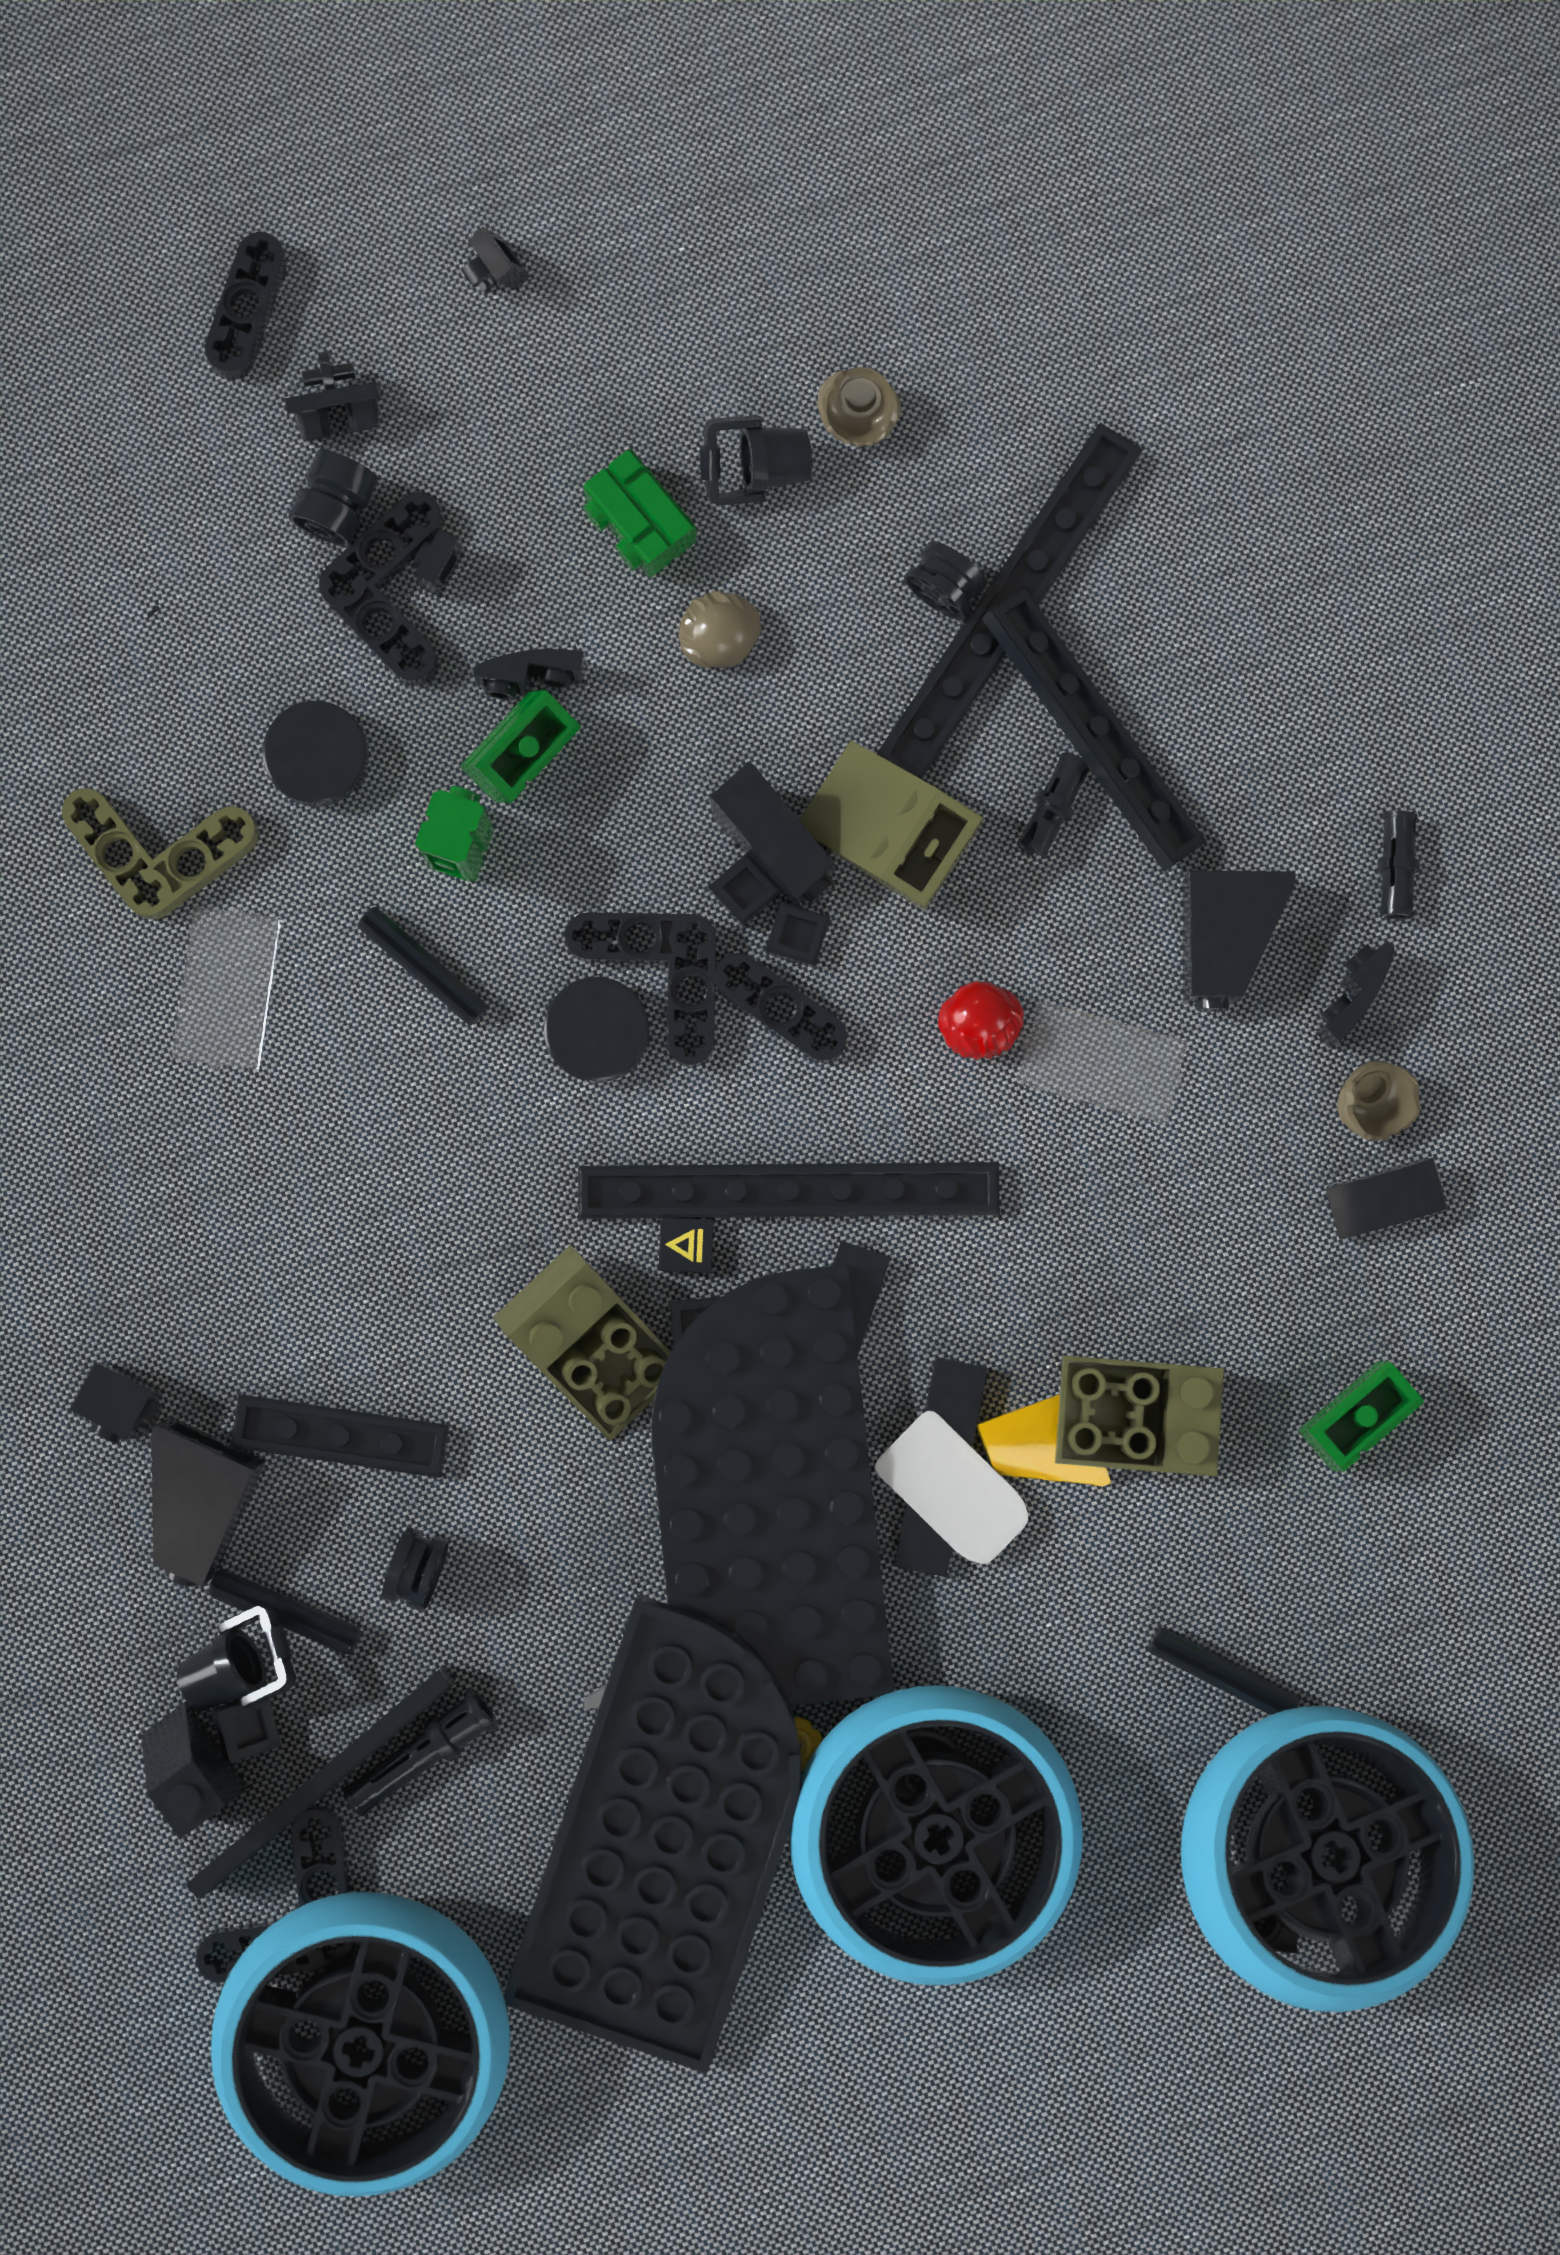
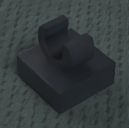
M482 227L468 239L479 256L466 264L461 272L473 288L479 286L482 292L486 293L500 282L517 290L531 277L502 236Z

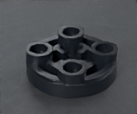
M306 701L295 704L284 710L274 719L267 730L263 742V763L270 780L283 795L294 803L307 806L334 804L343 800L352 792L359 790L364 784L369 762L367 739L355 718L338 705L325 701Z
M589 977L577 980L567 985L555 996L546 1012L544 1038L550 1055L564 1072L581 1081L604 1083L621 1078L642 1061L649 1042V1020L642 1002L630 988L613 979Z

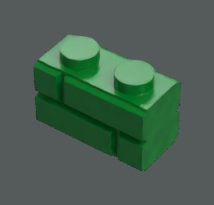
M627 449L613 460L607 468H603L585 482L583 486L585 500L588 502L582 506L585 514L599 531L602 532L607 527L620 541L615 545L616 551L633 571L640 566L649 578L653 577L671 563L672 559L677 558L694 545L697 540L696 526L632 449Z
M546 690L529 691L460 767L496 803H512L526 788L525 781H532L581 727Z
M451 786L449 792L443 790L433 791L425 813L429 821L422 822L415 841V846L431 870L469 883L477 881L484 861L481 852H487L494 833V828L486 814L487 808L480 804L481 796L477 793L458 786Z
M1377 1361L1302 1425L1298 1431L1332 1471L1344 1472L1361 1457L1360 1451H1369L1421 1406L1424 1400L1390 1361Z

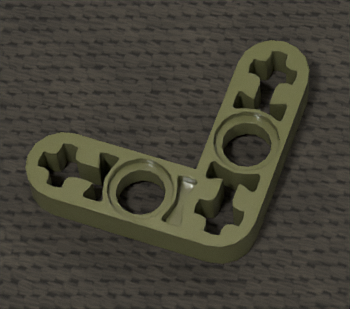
M90 788L78 789L68 795L62 806V818L75 838L128 907L140 917L149 920L160 919L168 915L249 854L259 839V828L255 820L244 809L229 806L213 813L153 859L112 804L98 791ZM84 803L91 807L99 805L94 811L95 816L108 831L99 836L95 829L86 821L82 820L77 823V820L82 816L79 807ZM232 820L236 825L245 822L246 825L240 830L244 837L240 842L235 843L229 838L216 846L224 854L218 860L214 852L201 841L206 836H209L214 843H217L227 834L226 829L223 827L226 822ZM116 823L117 827L110 829ZM96 839V841L92 845L91 840ZM123 840L129 842L133 850L130 862L121 868L109 866L105 855L107 848L116 841ZM196 849L202 851L206 858L204 870L194 877L182 875L178 869L181 855L188 850ZM146 863L148 868L141 870ZM139 872L143 879L152 887L156 888L161 885L162 888L156 893L160 900L155 906L150 905L148 902L139 904L144 895L130 877ZM128 879L125 885L123 886V884L121 883L122 880Z

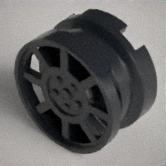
M930 541L920 553L922 561L917 568H910L904 576V581L909 589L929 607L948 618L962 620L971 606L970 599L980 596L987 586V580L977 566L964 555L943 543Z
M407 1526L391 1558L382 1588V1598L394 1603L399 1599H403L409 1602L410 1608L424 1612L438 1584L447 1556L449 1540L434 1536L430 1540L422 1537L420 1530Z

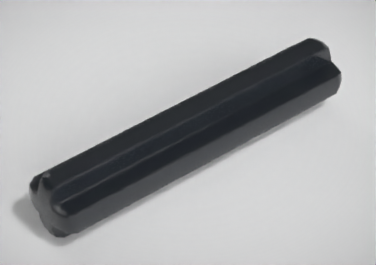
M372 907L362 916L358 922L359 929L468 1025H472L480 1019L487 1009L486 1003L378 907Z
M219 1569L210 1583L208 1593L212 1598L245 1612L257 1606L272 1608L277 1614L280 1626L343 1654L351 1655L359 1642L361 1630L358 1626L224 1569Z
M1158 1628L1150 1641L1148 1650L1152 1655L1269 1715L1298 1708L1300 1699L1296 1695L1165 1628Z

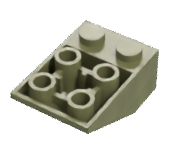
M851 740L799 821L818 844L923 912H926L981 828L983 817L938 788Z
M571 1244L493 1317L505 1335L609 1441L617 1436L654 1401L660 1376L671 1354L668 1347Z
M1062 1355L1055 1463L1217 1476L1224 1368Z

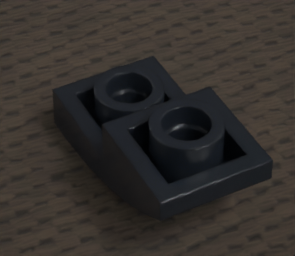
M569 649L524 650L481 662L475 665L473 675L478 688L485 689V695L500 700H515L516 694L525 696L531 691L533 677H539L541 684L554 688H569L571 683L584 684L587 663L584 651Z
M1388 940L1375 950L1366 944L1344 964L1350 973L1339 984L1353 999L1350 1001L1343 994L1321 1014V1017L1327 1023L1315 1033L1329 1048L1340 1042L1355 1027L1376 998L1386 978L1395 949Z
M1434 1157L1385 1168L1377 1174L1331 1184L1326 1187L1339 1239L1390 1227L1448 1208Z

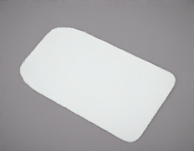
M926 1411L921 1414L879 1457L875 1464V1470L878 1475L956 1552L969 1561L980 1564L989 1563L1019 1534L1028 1522V1512L1025 1503L1018 1493L933 1411Z

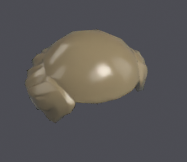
M854 367L846 371L840 370L823 382L818 392L817 407L826 431L833 434L835 440H841L843 444L851 443L858 448L860 446H873L876 442L879 443L890 435L900 418L901 403L897 392L883 375L872 368Z
M723 591L706 593L703 597L692 600V603L689 605V608H686V613L679 622L678 638L681 650L693 664L699 667L725 669L736 666L748 657L751 649L757 643L761 634L760 615L755 606L750 604L745 597Z
M1386 1061L1367 1062L1351 1073L1340 1091L1337 1099V1111L1340 1120L1350 1131L1357 1133L1366 1140H1387L1390 1135H1399L1401 1130L1410 1128L1411 1122H1415L1419 1116L1418 1082L1409 1070L1401 1066H1395Z

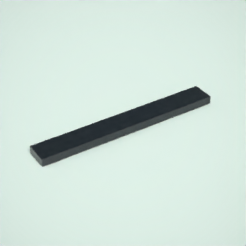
M1101 422L1098 424L876 753L877 755L922 780L924 779L1007 655L982 620V617L991 609L1023 589L1028 592L1038 607L1041 605L1141 456L1143 449Z
M999 1162L578 1166L579 1220L1000 1215Z

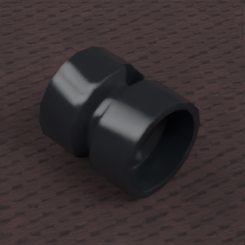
M320 449L317 450L306 475V480L311 487L299 490L288 519L301 530L320 540L341 547H349L360 523L356 509L367 507L379 479L375 473L359 462L334 451Z

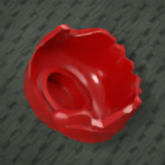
M972 981L961 986L942 1004L938 1016V1026L947 1046L953 1052L959 1053L961 1057L973 1058L976 1061L983 1057L992 1059L994 1056H1001L1003 1051L1011 1049L1013 1043L1018 1039L1024 1024V1010L1018 998L1007 989L1000 988L988 981Z

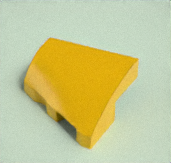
M1060 1394L983 1421L976 1426L989 1463L999 1475L1105 1486L1111 1483L1106 1467L1055 1463Z

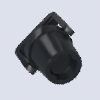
M757 415L708 420L703 428L704 445L699 447L701 480L706 482L708 498L713 504L720 506L762 502L765 500L766 489L809 481L812 474V450L807 430L804 428L761 427L763 426L762 416ZM741 429L739 455L742 479L746 491L719 493L718 480L721 479L720 446L717 445L716 431Z
M260 1606L254 1607L218 1625L219 1635L216 1636L215 1640L181 1662L177 1668V1681L180 1691L187 1703L199 1712L240 1699L242 1709L250 1708L289 1690L296 1682V1674L291 1661L293 1655L284 1627L280 1626L275 1610ZM258 1620L261 1621L267 1650L278 1675V1680L267 1686V1673L262 1655L254 1641L244 1631L240 1630Z

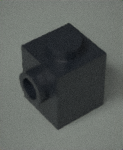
M95 1362L70 1410L93 1422L89 1429L91 1432L110 1442L119 1444L121 1438L126 1440L139 1439L142 1432L149 1434L152 1431L163 1410V1406L158 1404L163 1391L110 1363Z

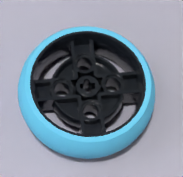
M934 1685L897 1690L880 1696L850 1713L830 1731L809 1759L801 1775L798 1803L789 1831L793 1870L804 1901L819 1926L842 1950L864 1966L900 1981L922 1985H952L978 1980L1012 1965L1040 1943L1053 1928L1068 1903L1078 1876L1082 1856L1083 1832L1081 1810L1072 1777L1052 1742L1032 1721L1010 1705L992 1696L960 1687ZM930 1726L966 1729L992 1739L1011 1755L986 1769L977 1762L958 1754L948 1752H925L919 1754L906 1731ZM864 1757L876 1780L866 1792L857 1814L855 1826L856 1846L831 1861L827 1835L831 1808L842 1782L854 1765ZM906 1774H916L923 1779L921 1792L916 1797L910 1799L897 1796L895 1785L898 1779ZM981 1794H991L997 1799L994 1813L984 1819L971 1816L969 1811L972 1800ZM1041 1808L1043 1837L1036 1869L1022 1894L1007 1909L996 1889L1006 1877L1015 1855L1017 1845L1016 1822ZM934 1823H938L941 1829L947 1825L949 1826L943 1832L946 1841L938 1846L934 1845L932 1839L926 1844L924 1843L929 1838L927 1827ZM886 1850H896L903 1855L901 1867L896 1872L890 1874L877 1871L875 1868L877 1856ZM961 1870H971L977 1874V1882L974 1888L964 1894L951 1891L949 1885L952 1876ZM888 1900L895 1906L918 1915L933 1917L953 1915L964 1935L935 1940L905 1937L878 1926L862 1913L882 1901Z
M1310 1706L1285 1710L1250 1725L1221 1748L1207 1765L1190 1797L1184 1818L1181 1839L1182 1874L1186 1894L1201 1931L1215 1952L1238 1976L1259 1991L1289 2005L1312 2011L1345 2012L1372 2007L1398 1997L1424 1980L1439 1965L1457 1938L1467 1915L1474 1881V1853L1471 1833L1462 1804L1442 1769L1417 1742L1396 1727L1370 1715L1339 1707ZM1315 1745H1330L1342 1748L1362 1757L1389 1780L1398 1792V1795L1383 1800L1377 1793L1356 1780L1342 1775L1327 1773ZM1259 1775L1268 1799L1259 1808L1251 1823L1246 1843V1861L1231 1867V1836L1236 1813L1251 1782ZM1303 1790L1310 1794L1314 1804L1313 1812L1307 1819L1301 1816L1297 1808V1798ZM1373 1822L1378 1824L1383 1835L1382 1844L1377 1850L1370 1846L1367 1838L1368 1828ZM1325 1848H1333L1335 1859L1329 1861L1331 1866H1323L1321 1855L1327 1853ZM1419 1849L1420 1874L1415 1900L1407 1920L1395 1936L1388 1916L1396 1908L1405 1890L1409 1873V1853ZM1278 1863L1284 1867L1288 1877L1287 1885L1280 1893L1275 1891L1270 1880L1271 1871ZM1347 1896H1351L1357 1905V1916L1350 1925L1346 1923L1341 1912L1342 1903ZM1272 1915L1279 1923L1299 1936L1319 1942H1328L1340 1971H1318L1304 1968L1291 1962L1271 1948L1255 1930L1252 1923Z
M374 1892L343 1893L313 1901L288 1913L267 1928L241 1955L225 1982L216 2006L211 2041L212 2072L220 2103L231 2126L249 2150L271 2170L293 2183L320 2193L354 2197L380 2195L412 2186L436 2174L456 2159L475 2139L491 2115L506 2078L510 2052V2029L505 2000L488 1960L474 1941L453 1921L424 1904L401 1896ZM361 1941L357 1959L341 1962L321 1971L308 1980L298 1992L268 1985L286 1965L311 1950L339 1942ZM410 1954L430 1965L451 1986L464 2008L471 2035L442 2028L440 2016L430 1995L416 1978L406 1972ZM369 1980H378L385 1984L389 1994L381 1999H372L363 1992L361 1985ZM300 2021H311L319 2027L321 2035L314 2039H305L296 2032L294 2024ZM356 2036L368 2038L366 2052L354 2050ZM409 2047H417L427 2054L429 2060L421 2065H411L402 2058L401 2052ZM254 2053L280 2059L282 2071L291 2092L299 2103L315 2116L312 2129L296 2120L273 2097L259 2072ZM340 2088H350L359 2095L361 2101L354 2105H344L335 2098L333 2092ZM425 2094L451 2101L435 2118L409 2133L385 2140L361 2141L364 2128L379 2126L400 2117Z

